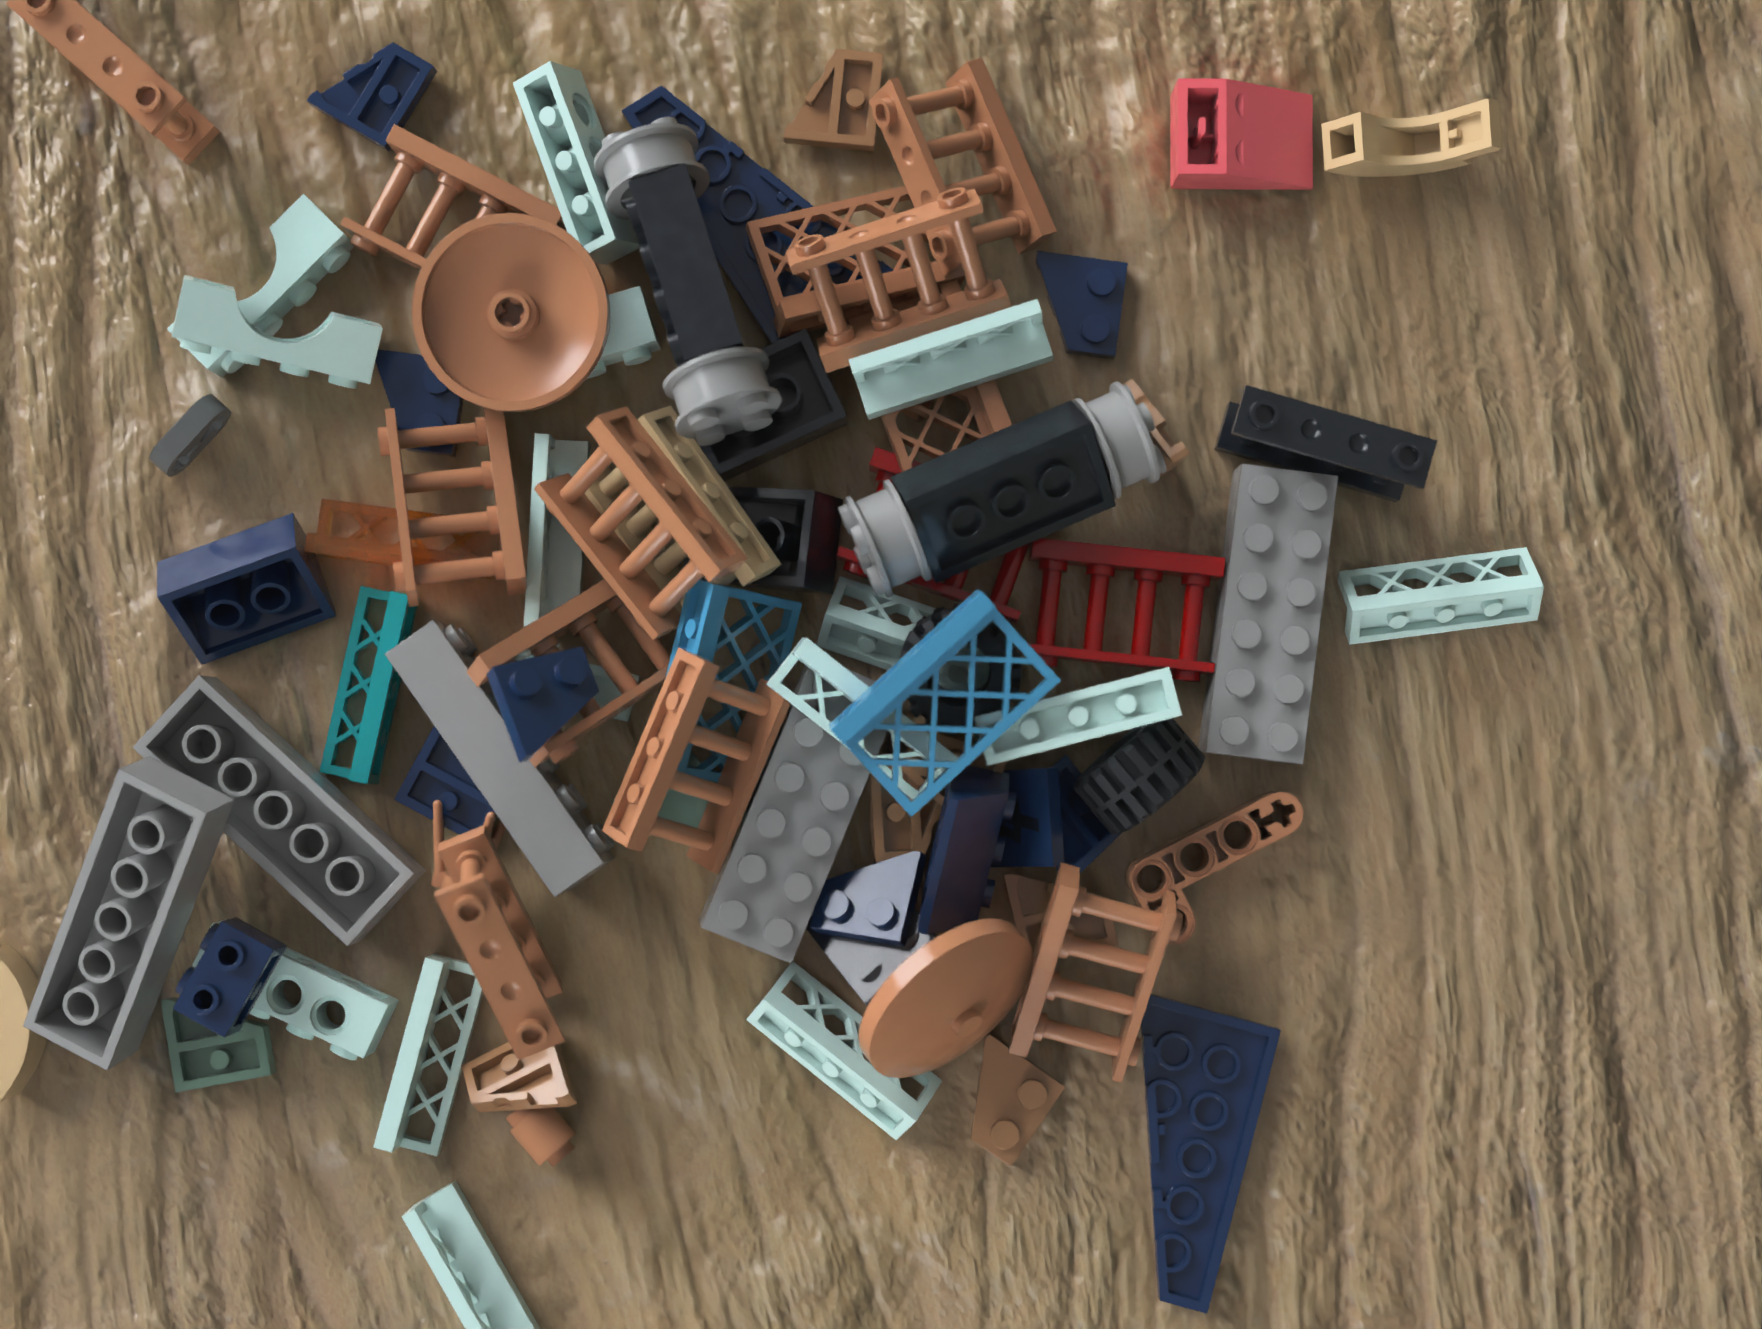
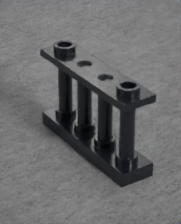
M1246 385L1240 404L1229 402L1226 406L1214 450L1275 468L1338 476L1337 486L1397 502L1401 498L1404 484L1419 489L1424 488L1437 440Z

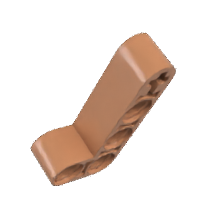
M1266 792L1135 858L1126 869L1125 881L1137 907L1159 912L1165 891L1175 892L1176 909L1183 913V920L1177 941L1168 940L1167 944L1178 945L1186 942L1195 931L1196 919L1182 889L1293 833L1303 821L1304 812L1302 805L1290 793ZM1272 803L1286 806L1287 811L1281 815L1282 824L1277 821H1266L1257 825L1249 816V813L1252 812L1253 818H1264L1274 811ZM1238 821L1245 829V840L1240 846L1230 848L1225 843L1223 837L1224 830L1231 822ZM1196 843L1203 851V860L1197 868L1187 870L1181 863V852L1186 845ZM1147 865H1155L1161 874L1158 887L1151 891H1143L1137 882L1139 871Z

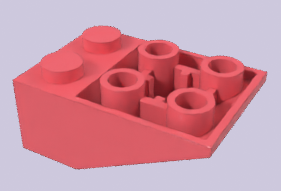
M1178 78L1170 96V189L1312 190L1313 95L1232 79Z

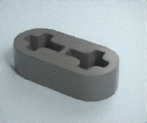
M213 394L203 396L162 437L151 451L149 459L168 477L179 474L223 429L231 417V411Z

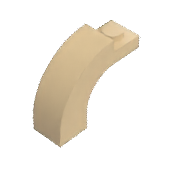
M1490 98L1445 112L1421 117L1386 118L1358 112L1321 124L1324 171L1347 176L1386 177L1437 172L1472 164L1471 158L1503 149L1499 101Z
M9 945L0 946V1101L19 1095L40 1063L47 1041L43 1036L23 1026L39 980L24 958Z

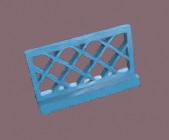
M700 579L685 594L666 676L678 648L690 651L713 662L715 652L726 644L735 662L716 675L715 679L727 682L741 672L749 687L748 691L755 693L758 683L748 665L766 653L771 661L769 674L763 679L769 680L790 654L802 603ZM728 597L739 599L746 613L743 618L731 627H728L723 618ZM752 602L760 603V605L754 608ZM775 607L784 609L780 628L769 636L760 618ZM752 625L760 643L743 655L734 637ZM720 702L723 706L721 711L706 722L700 713L696 725L714 730L730 719L735 731L738 733L742 721L737 712L741 709ZM688 743L677 771L708 781L718 782L728 756L710 750L712 755L697 767L688 766L693 744ZM718 765L721 771L713 770V768Z
M977 589L829 724V728L834 735L848 747L911 817L1061 681L995 608L996 606L988 597ZM991 621L1005 634L1004 656L976 655L977 634ZM970 641L969 655L956 654ZM1012 643L1025 657H1012ZM949 660L969 661L967 690L938 689L939 669ZM976 662L1004 663L1003 692L974 691ZM1011 663L1032 664L1045 679L1030 693L1010 692ZM932 676V689L919 688ZM910 695L931 696L930 724L901 723L902 703ZM938 696L967 697L965 726L937 725ZM974 697L1002 698L1001 719L992 727L972 726ZM1009 699H1022L1009 711ZM895 710L894 723H883L882 721ZM873 729L894 730L893 758H871L858 743ZM901 730L930 731L928 760L899 759ZM936 732L965 733L964 753L955 761L935 760ZM972 733H984V735L981 736L971 746ZM879 765L892 766V779ZM899 766L928 767L927 787L914 799L910 800L898 787ZM935 767L946 768L934 779Z

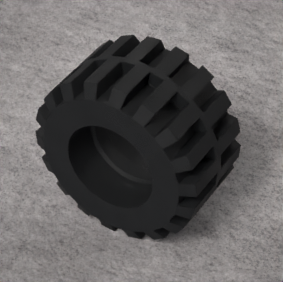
M954 604L953 608L945 609L942 606L935 609L932 615L928 617L923 616L917 622L915 628L912 631L910 630L901 650L899 660L960 604ZM991 621L977 634L976 648L985 656H1004L1005 634ZM1012 643V657H1022L1019 649ZM989 662L990 671L988 679L983 686L975 691L1003 692L1004 663ZM1011 663L1010 692H1019L1022 675L1021 663ZM932 676L919 688L932 689ZM939 684L938 689H945ZM910 695L906 700L911 704L910 711L916 718L922 715L926 718L925 724H930L931 696ZM938 696L937 725L965 726L967 697ZM974 697L972 726H976L974 717L1002 710V698ZM1009 699V708H1011L1013 699ZM945 732L947 734L956 735V732Z
M1170 718L1133 728L1079 776L1074 791L1111 835L1126 832L1147 819L1178 794L1197 775L1206 757L1177 722Z

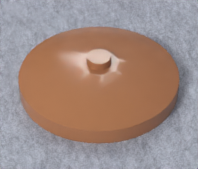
M497 213L482 216L462 224L444 237L425 260L415 283L412 299V324L419 350L425 362L435 376L452 392L471 403L488 409L505 412H525L540 409L562 400L576 390L590 376L603 354L610 329L611 315L608 290L601 271L592 256L583 245L561 227L532 215Z
M991 918L976 920L955 927L922 946L886 979L870 1001L859 1029L858 1040L862 1053L880 1074L892 1078H906L939 1068L968 1051L1003 1020L1025 989L1034 961L1033 950L1028 940L1012 923L1002 919Z

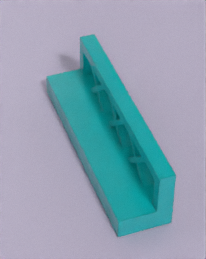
M360 586L319 771L321 773L349 778V781L363 784H379L402 680L385 656V653L412 634L418 606L409 607L407 594ZM371 598L388 602L382 629L377 632L367 619ZM365 628L370 637L362 641ZM375 643L377 653L372 675L366 679L357 665L359 652ZM355 675L359 681V684L351 688L353 678ZM364 689L367 693L362 721L356 725L347 712L349 698ZM345 722L349 730L341 735L343 723ZM354 736L357 743L351 768L334 765L338 746Z

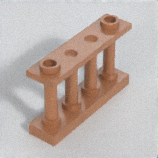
M8 0L5 3L188 166L219 134L220 131L189 104L182 94L76 0Z
M983 58L967 61L945 83L947 88L911 97L906 96L899 77L889 79L869 102L873 109L874 120L882 130L914 208L937 201L938 195L950 189L965 188L968 191L975 188L978 197L990 193L993 194L1003 219L972 227L977 246L1011 237L1018 254L1034 250L1057 232ZM955 107L965 132L926 141L915 116ZM973 150L984 175L944 185L934 159ZM950 224L925 231L929 240L930 251L938 261L944 276L952 274L962 266Z
M395 124L385 141L397 154L394 158L397 165L368 220L362 226L344 217L340 224L352 236L350 244L373 257H376L377 253L381 251L418 271L421 270L426 260L424 255L457 194L462 195L464 190L480 197L478 203L481 205V208L476 218L506 213V211L509 213H521L542 218L566 231L557 207ZM424 168L438 176L436 182L440 185L405 248L382 236L413 175L415 173L420 174Z
M965 188L950 189L938 195L937 201L825 238L818 234L807 236L794 244V248L786 250L792 275L808 270L828 329L823 337L817 338L820 357L826 373L850 366L849 359L1011 307L1008 294L1001 279L995 281L986 279L969 217L984 212L975 188L968 191ZM950 224L968 284L965 286L964 291L949 296L939 293L921 234L922 232ZM902 239L921 300L918 302V306L899 312L892 307L874 248ZM852 255L856 257L874 312L871 321L854 327L846 324L827 267L828 263Z
M627 406L597 415L586 427L598 442L599 447L573 477L566 473L538 483L534 490L546 504L549 512L558 519L633 614L638 625L648 633L652 640H655L677 629L681 614L674 606L703 576L708 582H712L736 571L748 558ZM613 461L629 481V485L601 515L585 495V492ZM644 500L657 516L660 523L631 553L614 530ZM674 538L688 555L690 561L661 590L644 568Z
M483 407L484 417H475V422L398 430L395 408L385 409L387 426L377 427L381 456L390 455L402 554V562H394L393 570L396 591H406L409 607L419 606L418 584L495 576L496 581H506L507 596L526 594V573L504 411ZM477 441L478 446L488 445L490 461H482L481 467L413 474L403 473L401 449ZM484 486V490L494 489L496 505L486 506L487 511L409 520L406 494ZM489 531L490 535H500L502 551H493L492 557L414 565L411 539Z
M605 579L479 654L466 671L475 685L479 687L489 681L487 673L493 666L524 660L530 655L537 657L559 652L558 646L561 643L558 638L571 631L574 637L579 635L620 691L622 695L602 708L592 698L579 710L584 718L583 720L564 732L558 730L534 754L530 762L535 768L548 759H551L557 765L571 756L580 748L576 741L663 686L671 656L659 638L652 640L648 633L638 625L633 614ZM607 608L611 614L617 613L658 670V672L639 684L596 626L598 622L596 615Z
M678 648L602 832L624 847L639 852L643 851L650 835L690 846L686 854L687 857L710 872L719 874L725 858L731 851L733 839L781 725L787 718L790 703L766 685L768 680L760 678L755 693L717 680L715 678L720 666L695 653ZM707 697L747 711L736 738L696 725ZM688 743L728 756L717 783L677 771ZM669 789L709 801L698 828L658 816Z
M485 825L438 843V853L454 884L436 891L434 897L517 1059L521 1060L565 1042V1036L546 1000L563 993L562 981Z
M1061 863L1034 949L1032 972L1020 996L1011 1025L1008 1053L1027 1058L1033 1040L1041 1042L1042 1038L1055 1040L1111 1055L1112 1080L1122 1083L1127 1065L1135 1066L1137 1063L1142 1039L1137 1037L1168 940L1176 942L1178 939L1183 913L1176 911L1175 892L1167 890L1165 891L1159 912L1086 893L1087 888L1079 886L1080 867ZM1082 912L1152 931L1146 953L1141 954L1073 936V930L1067 929L1071 915L1079 917ZM1071 955L1139 973L1132 996L1061 978L1060 972L1054 971L1058 957L1067 959V956ZM1056 996L1124 1014L1125 1017L1119 1036L1116 1037L1048 1019V1014L1042 1012L1045 999L1053 1001Z

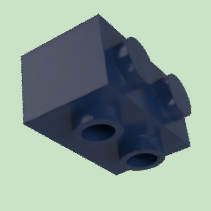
M237 917L223 920L220 925L218 923L213 924L201 942L200 949L205 952L196 968L193 966L189 967L177 984L175 992L180 994L173 1009L224 1038L239 1032L288 945Z

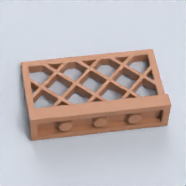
M906 186L747 222L745 229L775 312L773 323L779 338L790 336L805 328L808 332L827 326L815 290H812L813 284L808 270L794 274L808 282L803 293L783 297L778 279L784 269L792 273L787 251L782 256L767 248L761 234L777 230L793 239L788 248L791 249L795 247L794 244L797 241L810 236L805 231L811 222L822 220L837 228V234L857 227L849 222L854 212L866 210L883 219L896 214L893 211L898 202L911 200ZM889 204H890V206H889L888 209L885 208V207H883V206H885V205H889ZM841 215H846L844 219L839 217ZM801 225V227H800L799 229H797V228L794 227V226ZM922 232L923 241L929 244L926 233ZM891 244L874 248L898 261L893 271L882 274L891 304L895 305L920 297L906 250L902 251ZM846 257L834 261L853 271L848 282L841 284L833 283L845 321L847 322L850 318L873 312L863 278L856 280L858 275H861L857 260ZM938 261L930 262L938 288L939 285L958 280L959 286H961L965 279L962 266L952 274L944 276ZM772 263L778 266L775 272ZM903 264L908 266V268L901 269Z
M958 280L941 284L938 288L939 293L945 296L961 292ZM914 298L892 305V307L900 312L918 306L917 304L921 298ZM874 312L850 318L847 324L854 327L869 322L874 316ZM991 380L951 393V395L965 401L969 409V414L963 425L938 414L946 395L937 399L932 410L919 404L905 408L928 419L918 440L898 430L895 421L901 410L881 416L901 472L912 468V463L918 451L932 458L946 454L923 443L933 422L958 433L950 451L959 447L963 437L976 441L1011 426L1012 423L996 381ZM971 420H973L977 432L968 428ZM904 444L913 448L909 457Z

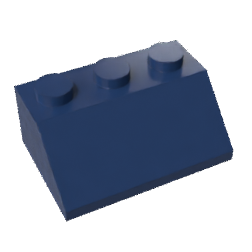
M294 513L157 562V598L201 665L336 616V610L314 548Z
M968 765L947 784L922 890L917 933L928 935L951 930L960 925L978 920L981 907L990 908L995 880L988 879L991 864H1001L1006 837L999 835L1002 820L1011 821L1017 793L1009 791L1010 774Z

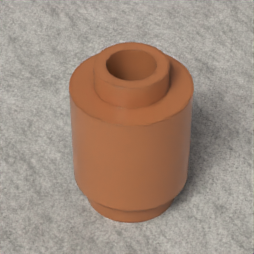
M555 1108L514 1110L505 1118L513 1127L509 1132L538 1166L547 1160L554 1167L575 1148L569 1140L577 1133Z

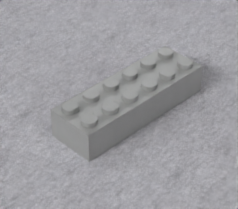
M1243 463L1232 472L1222 557H1226L1224 577L1219 579L1209 662L1215 663L1214 673L1207 674L1198 749L1202 753L1286 764H1303L1338 476Z
M432 620L386 652L385 656L552 895L556 897L566 893L614 860L615 857L610 849L615 844L610 836L602 832L603 826L599 822L595 825L591 824L582 810L588 806L577 788L572 783L569 785L563 784L555 773L560 768L559 763L555 765L551 759H548L535 768L530 762L534 754L527 761L519 763L490 682L488 681L477 687L466 672L476 659L473 655L478 650L475 642L463 627L457 629L453 624L449 625Z
M804 665L793 691L796 695L816 693L814 672L806 665ZM848 670L869 687L876 682L875 680H872L868 677ZM822 679L823 692L836 691L835 688ZM844 695L824 698L826 719L832 722L852 702ZM817 699L803 700L819 712ZM792 704L789 706L787 718L781 725L733 839L731 851L725 858L720 873L717 874L699 918L701 928L789 963H792L870 774V771L849 749ZM873 729L864 737L865 750L873 756L878 755L887 730Z
M199 675L132 747L143 758L150 756L235 799L223 832L346 946L361 942L426 871L425 868L217 677Z
M150 756L118 769L26 1016L24 1027L105 1070H109L138 1051L235 799Z

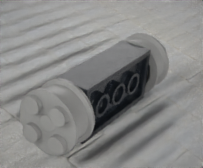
M663 117L649 125L607 135L601 142L602 148L595 156L594 168L597 175L607 182L609 188L605 197L608 211L616 217L631 221L639 242V250L647 274H649L654 289L652 290L668 334L667 339L673 358L678 366L666 377L663 383L665 395L675 400L679 416L675 421L677 433L685 438L696 439L699 446H708L723 440L725 435L741 430L755 431L767 427L772 423L771 415L780 407L782 398L779 391L769 385L765 373L769 366L767 353L759 348L744 347L697 201L708 188L710 176L706 167L697 162L695 152L698 148V139L695 132L688 126L678 124L677 120L673 117Z
M1114 382L1109 386V393L1085 403L1080 398L1067 401L890 477L891 481L889 479L883 481V490L857 501H854L851 496L845 497L846 504L838 507V511L848 534L852 535L856 547H853L863 573L867 574L876 596L885 594L889 598L893 596V587L921 576L925 581L930 580L932 577L934 582L938 583L1116 506L1114 500L1121 497V489L1144 479L1149 483L1158 482L1160 474L1166 472L1167 468L1161 451L1156 445H1153L1149 432L1155 430L1149 409L1144 403L1136 405L1133 394L1126 384L1122 385L1119 382Z

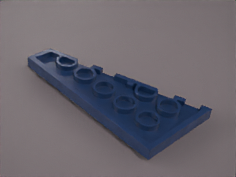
M661 85L621 110L631 129L649 125L659 118L673 117L677 120L678 124L688 126L695 132L698 139V148L695 152L697 162L706 167L710 176L708 188L697 201L716 260L769 342L773 344L786 337L779 338L773 323L775 312L745 228L749 221L814 206L766 168L763 169L740 147L715 131L706 123V120ZM820 220L811 222L805 233L810 236L818 234L825 238L836 234L838 229ZM801 225L794 226V227L797 228V229H799V228L801 227ZM777 230L761 234L765 246L782 256L785 255L786 250H788L793 239ZM855 255L849 256L856 260ZM878 260L882 274L893 271L883 261L880 262ZM836 262L827 264L832 282L835 284L848 282L853 274V271ZM772 263L775 272L778 266ZM785 269L778 279L783 297L803 293L808 284L807 281L792 275V273ZM858 275L856 280L862 279V276Z
M1151 994L1141 1022L1157 1293L1160 1301L1208 1313L1281 1030L1269 1025Z

